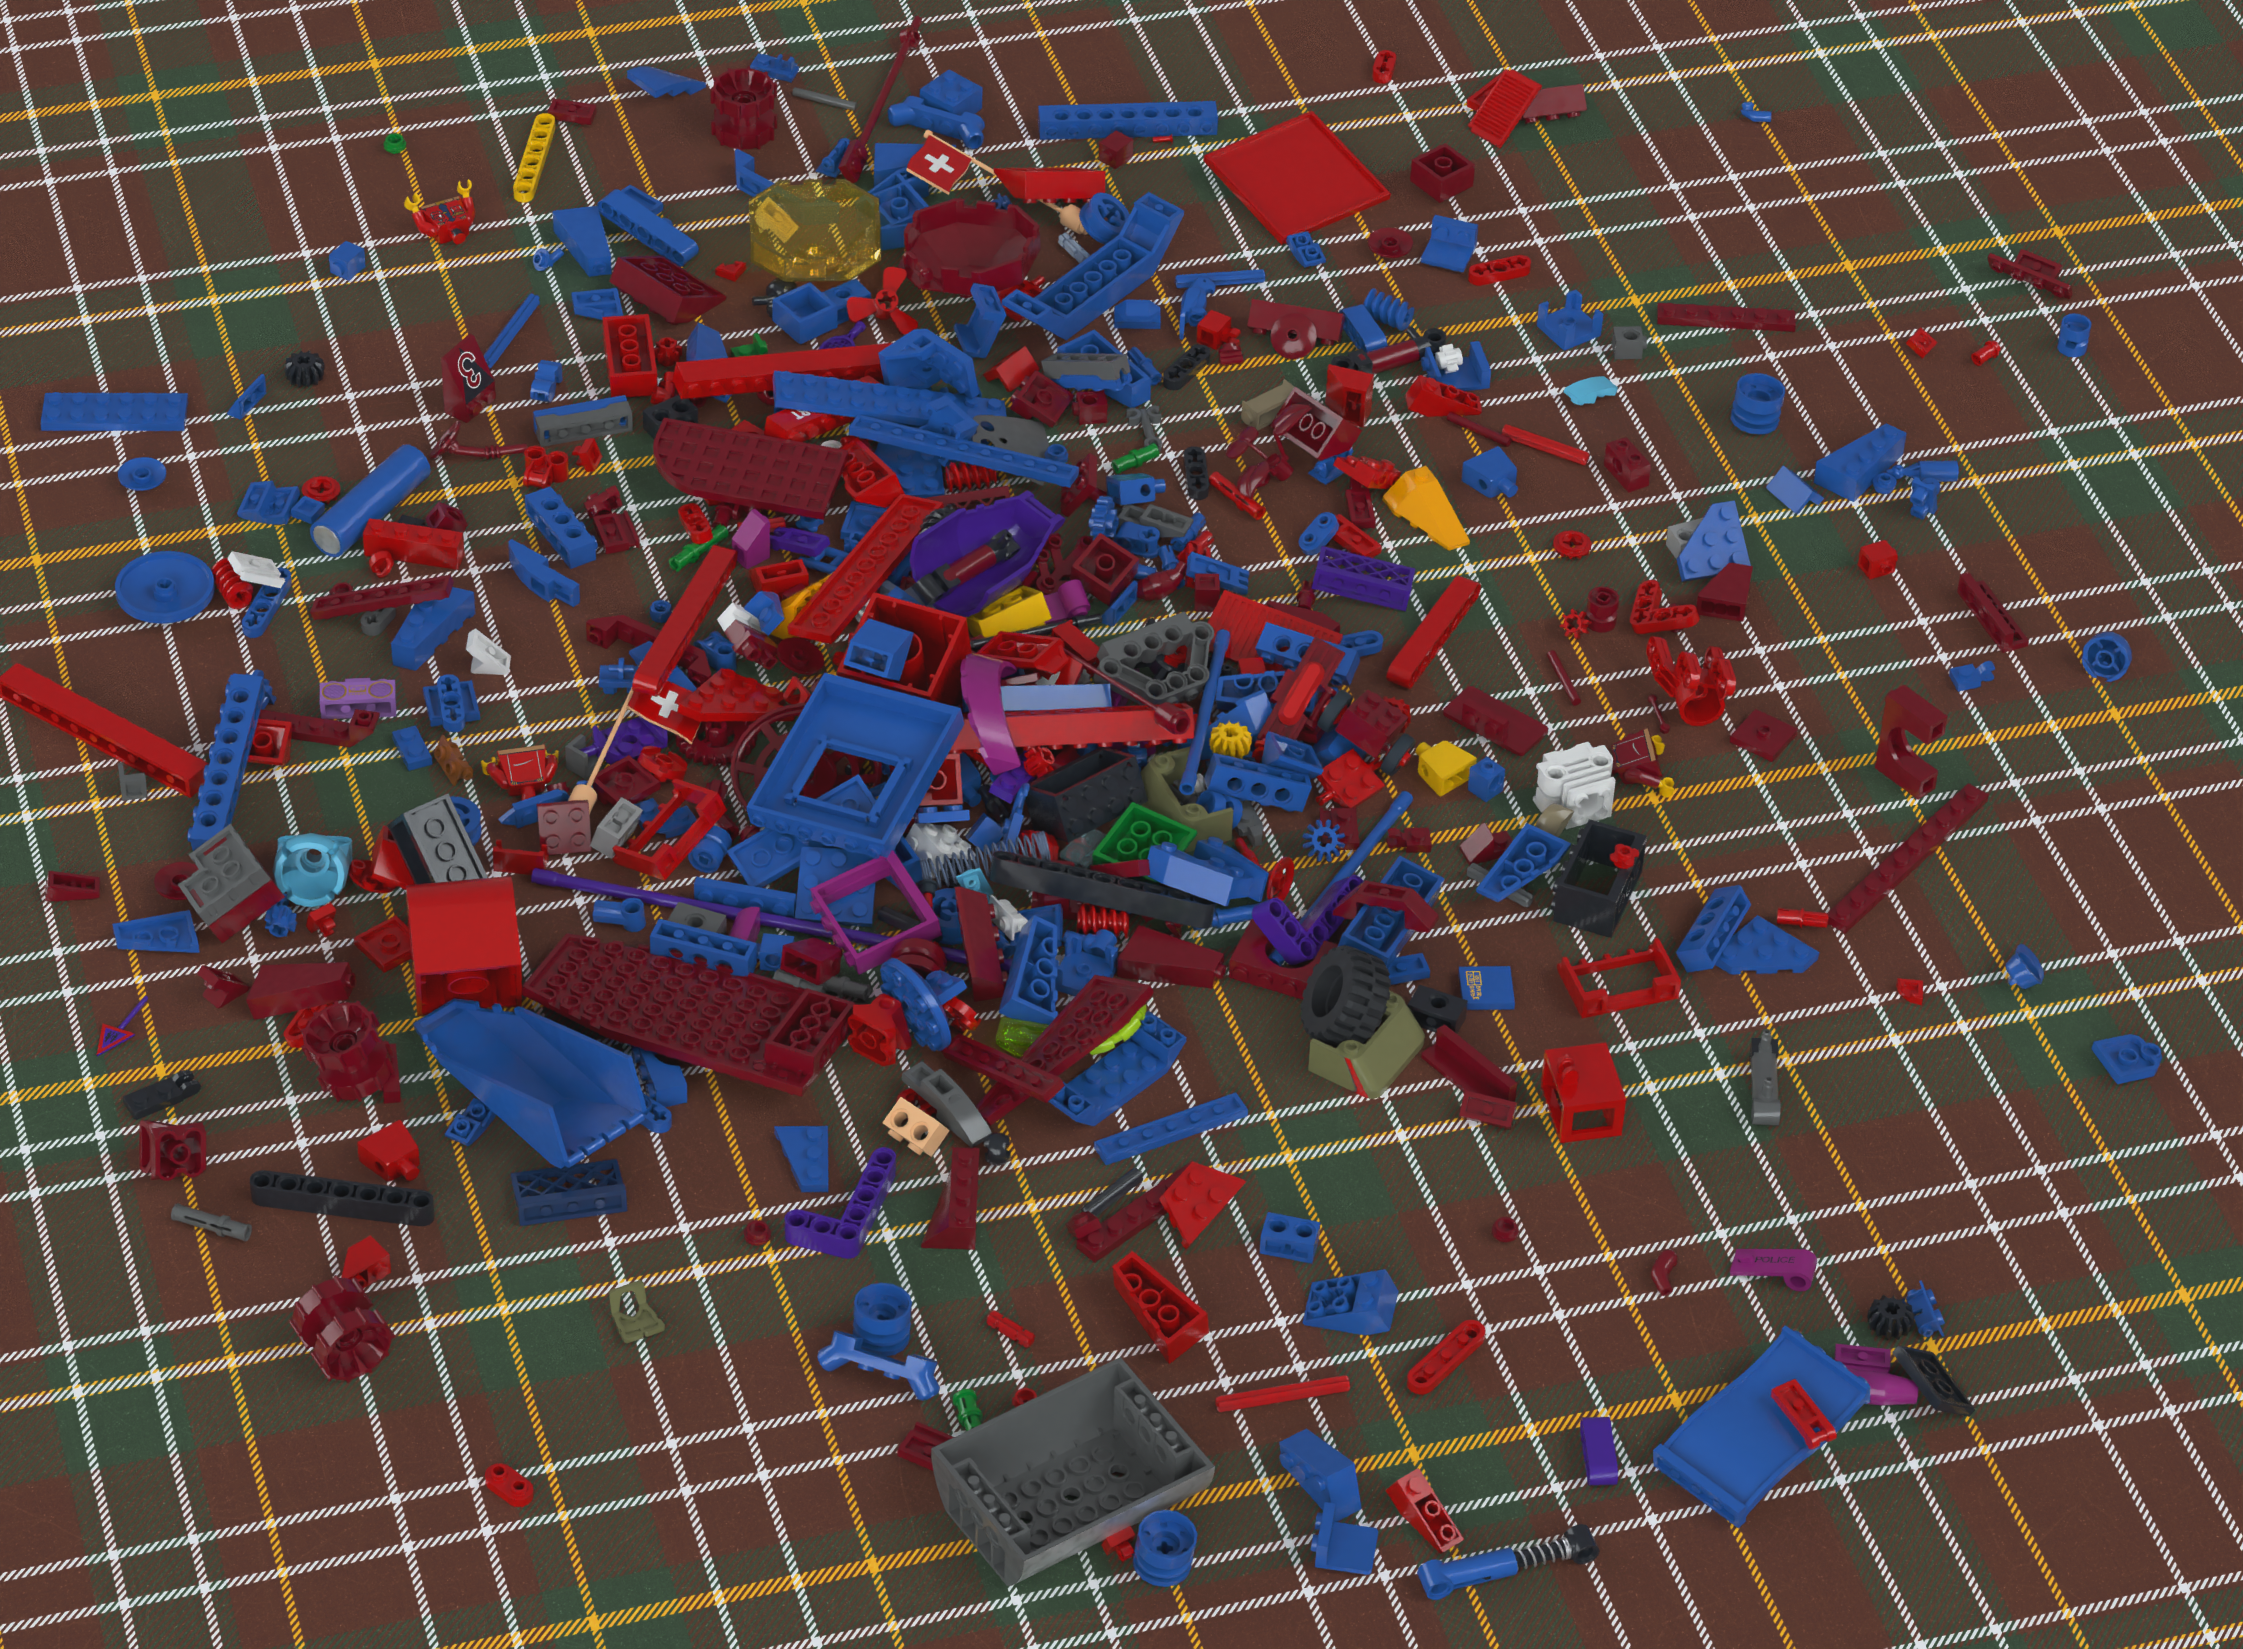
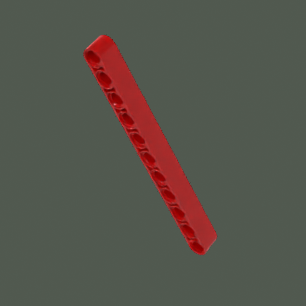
M717 545L712 546L638 667L633 678L632 691L655 697L660 694L732 574L737 563V550Z

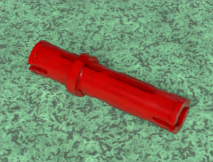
M1218 471L1211 474L1209 484L1232 500L1239 510L1246 511L1256 520H1260L1265 515L1266 508L1256 502L1253 497L1252 499L1245 497L1235 484L1222 476Z

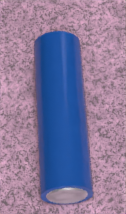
M400 446L311 525L310 534L318 549L331 557H339L363 536L369 518L381 520L429 477L431 472L430 464L424 454L414 446Z

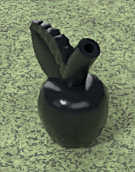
M790 277L776 278L767 285L765 296L752 297V305H767L766 312L773 320L772 299L798 287Z

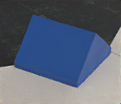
M1337 726L1331 732H1325L1318 743H1315L1312 747L1322 768L1351 749H1354L1362 759L1366 756L1367 752L1336 732Z
M1268 731L1261 764L1309 774L1310 780L1322 774L1324 770L1311 745Z

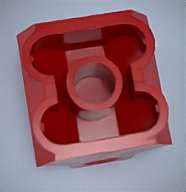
M880 994L871 1004L853 1005V1013L847 1020L848 1025L853 1030L847 1038L853 1051L883 1067L896 1064V1049L908 1050L912 1047V1040L902 1003L887 994Z

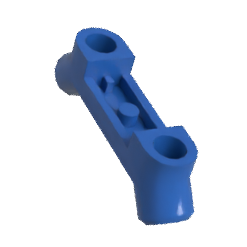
M908 96L902 103L890 105L888 108V119L894 127L909 124L960 139L971 150L977 149L983 144L984 135L982 131L985 128L983 119L976 114L965 111L962 116L942 111L924 105V99L915 96Z
M836 1330L833 1333L831 1344L818 1351V1361L826 1371L832 1372L842 1365L854 1361L858 1363V1368L873 1372L874 1368L884 1371L883 1375L892 1379L899 1380L900 1376L907 1378L918 1400L925 1401L940 1391V1386L934 1377L938 1362L930 1358L912 1354L907 1356L905 1363L861 1349L863 1337Z

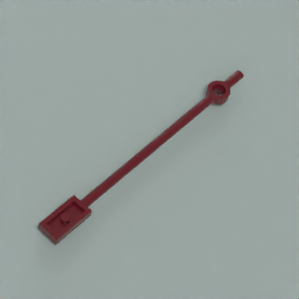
M919 16L914 17L910 27L900 31L899 36L902 45L859 140L854 139L849 142L838 168L849 184L858 181L869 157L865 146L908 51L919 46L920 35L918 29L922 22V18Z

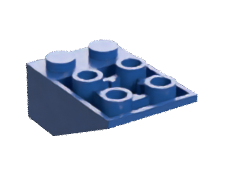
M1386 1269L1312 1282L1303 1324L1359 1335L1388 1332L1391 1328L1399 1291Z

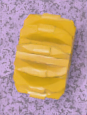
M1230 721L1227 724L1219 723L1218 727L1212 729L1211 737L1209 738L1210 750L1213 753L1239 759L1249 754L1252 744L1251 733L1248 731L1247 726H1240L1239 722L1231 724Z

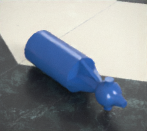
M1918 461V463L1906 468L1901 465H1895L1891 469L1886 470V473L1892 475L1895 479H1900L1905 475L1911 478L1918 477L1921 481L1926 478H1934L1938 482H1957L1959 469L1957 461Z

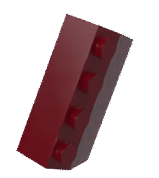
M664 256L618 257L609 281L617 286L618 291L631 295L635 302L645 304L649 307V311L665 317L666 322L673 325L689 323L721 304L727 298V296Z

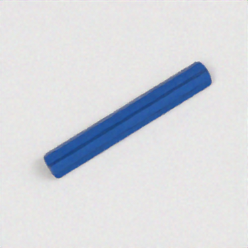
M1263 269L1175 276V285L1178 289L1189 288L1199 277L1212 280L1215 286L1265 282V272Z

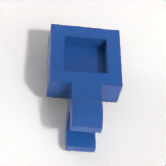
M1986 661L1976 669L1973 664L1950 668L1949 677L1958 692L1981 687V681L1994 680L1991 671L1995 670V666L1992 661Z

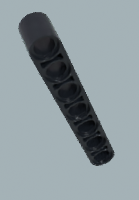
M266 1170L256 1171L250 1176L251 1200L255 1205L412 1226H427L435 1219L433 1196L425 1190Z

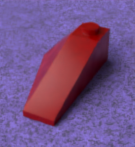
M855 438L839 448L848 450V459L842 476L845 481V489L854 500L886 508L894 502L900 493L905 494L895 472L861 440Z

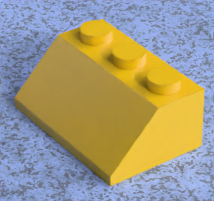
M1023 585L1005 594L979 613L967 617V624L973 637L980 634L984 637L995 636L1000 631L1014 632L1045 625V621L1052 619L1043 593Z

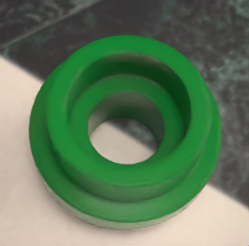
M397 133L389 134L384 141V149L393 154L400 153L406 148V141L402 135Z

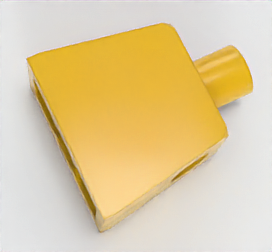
M1442 741L1433 747L1426 742H1422L1416 748V754L1419 756L1418 773L1440 797L1468 781L1470 767L1475 765L1477 761L1475 756L1448 741Z

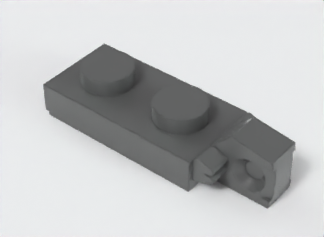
M1240 800L1243 808L1242 817L1234 829L1238 836H1247L1253 847L1262 845L1263 823L1250 801Z

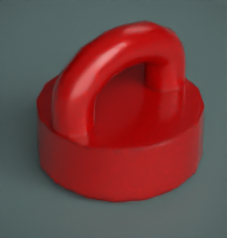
M380 551L371 556L368 564L378 578H385L390 573L394 560L389 552Z

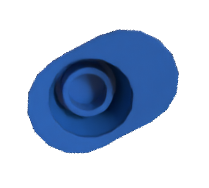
M2019 944L2015 954L2005 965L2009 974L2008 984L2010 986L2017 984L2022 989H2028L2038 983L2041 985L2044 971L2039 960L2027 946Z

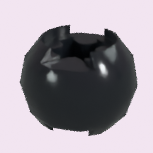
M994 1132L984 1138V1147L988 1148V1152L985 1153V1161L990 1165L1000 1166L1006 1164L1011 1159V1151L1007 1150L1010 1138L1006 1134Z

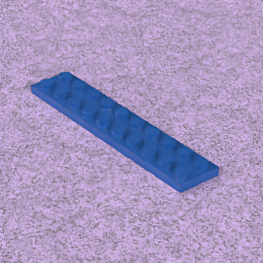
M774 370L772 377L774 406L779 408L856 417L859 414L888 422L923 426L928 423L933 413L932 411L928 413L924 411L927 404L946 395L972 419L978 415L1007 417L1005 401L995 398L974 397L971 399L965 395L949 392L919 390L904 386H889L881 383H866L858 380H843L835 377H820L812 374L791 373L789 371ZM985 421L981 422L982 428L987 431H994L992 424Z

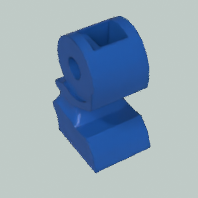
M541 360L538 363V371L535 372V379L532 382L530 391L532 400L551 402L553 400L556 383H561L563 380L562 363Z

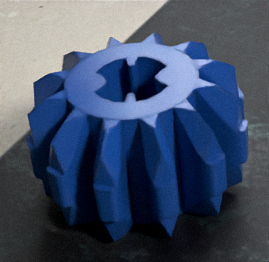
M1329 819L1326 821L1325 827H1323L1321 820L1316 821L1317 829L1312 825H1308L1307 829L1311 834L1304 833L1302 838L1310 840V842L1302 845L1303 849L1311 847L1312 850L1308 853V857H1312L1316 852L1318 854L1317 862H1321L1323 855H1325L1327 862H1331V853L1336 857L1340 856V852L1335 847H1345L1343 842L1337 841L1344 838L1345 834L1340 833L1336 835L1335 832L1340 826L1337 824L1331 829V820ZM1323 835L1328 836L1326 840L1330 839V843H1327L1325 847L1320 846L1321 842L1317 841V838H1321Z

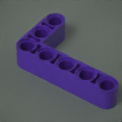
M1352 875L1333 883L1302 924L1298 922L1279 898H1272L1256 904L1252 909L1253 920L1289 965H1298L1313 959L1324 940L1328 941L1345 918L1334 916L1333 910L1340 900L1360 885L1363 880L1357 875Z
M882 1147L872 1153L841 1220L799 1209L787 1212L784 1219L786 1241L794 1246L845 1259L856 1257L860 1253L895 1179V1152L890 1148Z

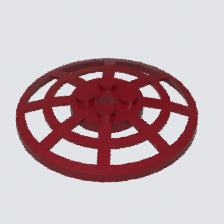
M806 703L786 705L759 717L746 729L736 744L731 760V780L738 802L747 814L746 807L748 803L740 788L739 772L754 775V783L757 790L762 777L765 776L769 769L763 767L767 758L775 749L779 752L790 733L787 732L778 737L770 724L787 717L800 715ZM762 731L770 743L760 753L756 765L741 762L747 745L755 735ZM836 750L830 755L823 752L812 771L813 777L806 782V797L817 799L834 789L836 785H841L858 775L860 771L855 755ZM846 756L851 766L852 775H837L835 763ZM873 761L874 774L859 775L865 784H873L872 788L881 783V762Z

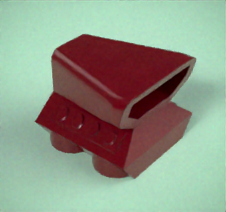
M150 1120L140 1121V1170L146 1174L151 1173V1180L162 1179L164 1181H169L179 1176L194 1178L202 1174L206 1170V1131L203 1123L174 1125Z

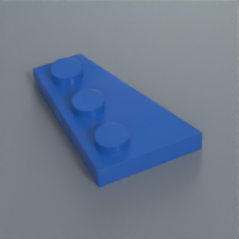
M190 910L112 924L117 949L200 953Z
M774 1126V1134L782 1145V1151L785 1157L788 1158L791 1171L801 1192H828V1126Z

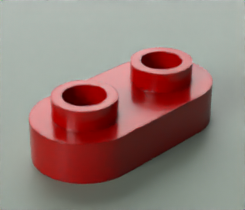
M497 1463L487 1468L485 1483L489 1490L514 1507H524L532 1502L534 1490L529 1480L506 1464Z

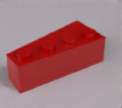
M1131 1251L1112 1266L1115 1288L1168 1364H1171L1209 1333L1208 1313L1136 1253Z

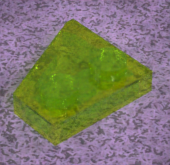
M1001 1017L996 1035V1044L1017 1058H1020L1049 1025Z

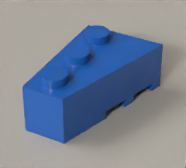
M1307 1428L1279 1442L1281 1451L1279 1458L1282 1466L1287 1469L1318 1506L1323 1510L1324 1502L1336 1504L1334 1522H1338L1362 1509L1354 1462Z

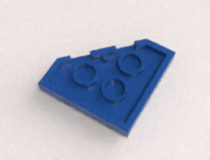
M1735 500L1712 504L1706 511L1705 516L1676 559L1682 582L1715 577L1729 562L1751 566Z
M1757 915L1731 937L1715 965L1729 974H1741V971L1756 970V974L1777 973L1778 970L1792 969V973H1803L1818 960L1819 952Z

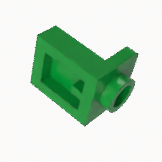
M758 333L753 334V344L731 348L732 357L764 355L768 353L766 341L761 340Z

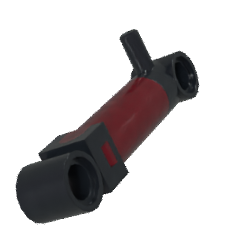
M1409 327L1406 333L1411 338L1410 340L1366 353L1363 349L1349 352L1347 356H1336L1332 359L1331 365L1377 374L1421 361V358L1425 357V347L1431 348L1435 358V353L1440 352L1439 347L1446 345V333L1438 328H1430L1424 332L1423 336H1420L1413 327Z
M1004 529L985 544L949 565L945 563L935 569L932 574L925 575L912 586V589L924 605L929 607L938 600L952 594L960 585L999 562L1004 563L1020 551L1021 547L1015 541L1012 534L1007 529Z

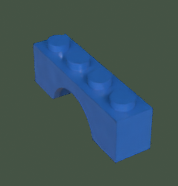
M632 1045V1058L634 1063H639L640 1065L638 1067L641 1081H646L647 1083L645 1086L647 1096L664 1107L687 1103V1083L680 1066L665 1064L655 1057L656 1052L646 1051Z

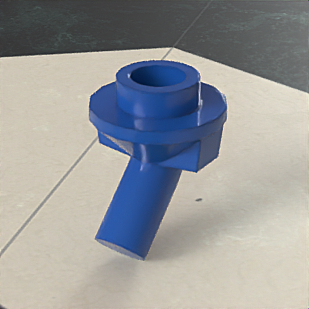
M558 248L549 254L546 249H538L533 256L535 269L544 271L548 266L552 267L553 263L564 255V252Z

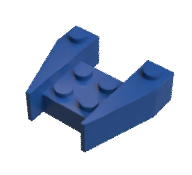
M907 166L895 171L856 200L857 222L861 223L875 218L882 226L880 227L882 250L905 247L904 230L908 223L913 222L914 212L929 207L922 199L929 196L928 183L906 171Z
M1216 837L1198 840L1193 856L1178 850L1177 845L1173 843L1162 842L1161 845H1152L1150 847L1147 858L1149 859L1150 875L1148 877L1167 886L1224 906L1229 905L1230 899L1244 897L1261 902L1269 873L1233 848L1223 844L1224 841Z

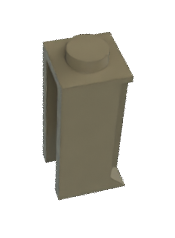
M1284 379L1282 385L1247 402L1242 401L1241 419L1245 424L1255 427L1257 430L1270 425L1294 389V386Z

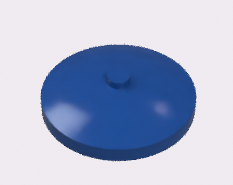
M176 551L149 553L132 560L119 572L115 582L116 599L123 611L138 620L159 624L179 622L195 616L208 606L215 591L214 577L208 565L193 555Z

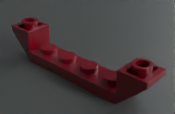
M625 615L589 619L586 622L587 641L605 649H608L617 639H621L636 647L648 641L654 643L660 633L659 630ZM689 644L677 665L688 670V679L698 688L711 677V671L705 651Z
M355 709L350 723L261 710L259 719L292 722L291 739L349 748L371 735L380 717L379 712Z

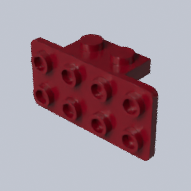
M1468 686L1443 709L1445 717L1518 756H1524L1548 734L1549 730L1548 726L1473 686Z

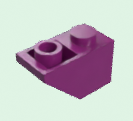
M756 509L750 511L732 538V549L738 551L737 561L746 569L770 558V522L766 516L760 514Z

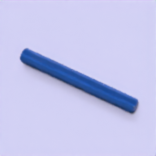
M531 293L527 296L483 355L489 369L493 367L539 305L540 297Z

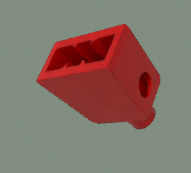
M401 1120L357 1142L359 1161L384 1180L393 1181L403 1175L406 1180L412 1181L419 1175L420 1171L417 1168L420 1164L419 1149Z

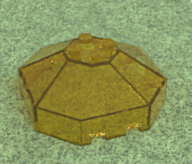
M822 179L803 180V185H790V180H779L749 200L751 262L784 282L851 281L881 261L879 198L846 179H836V185H822Z

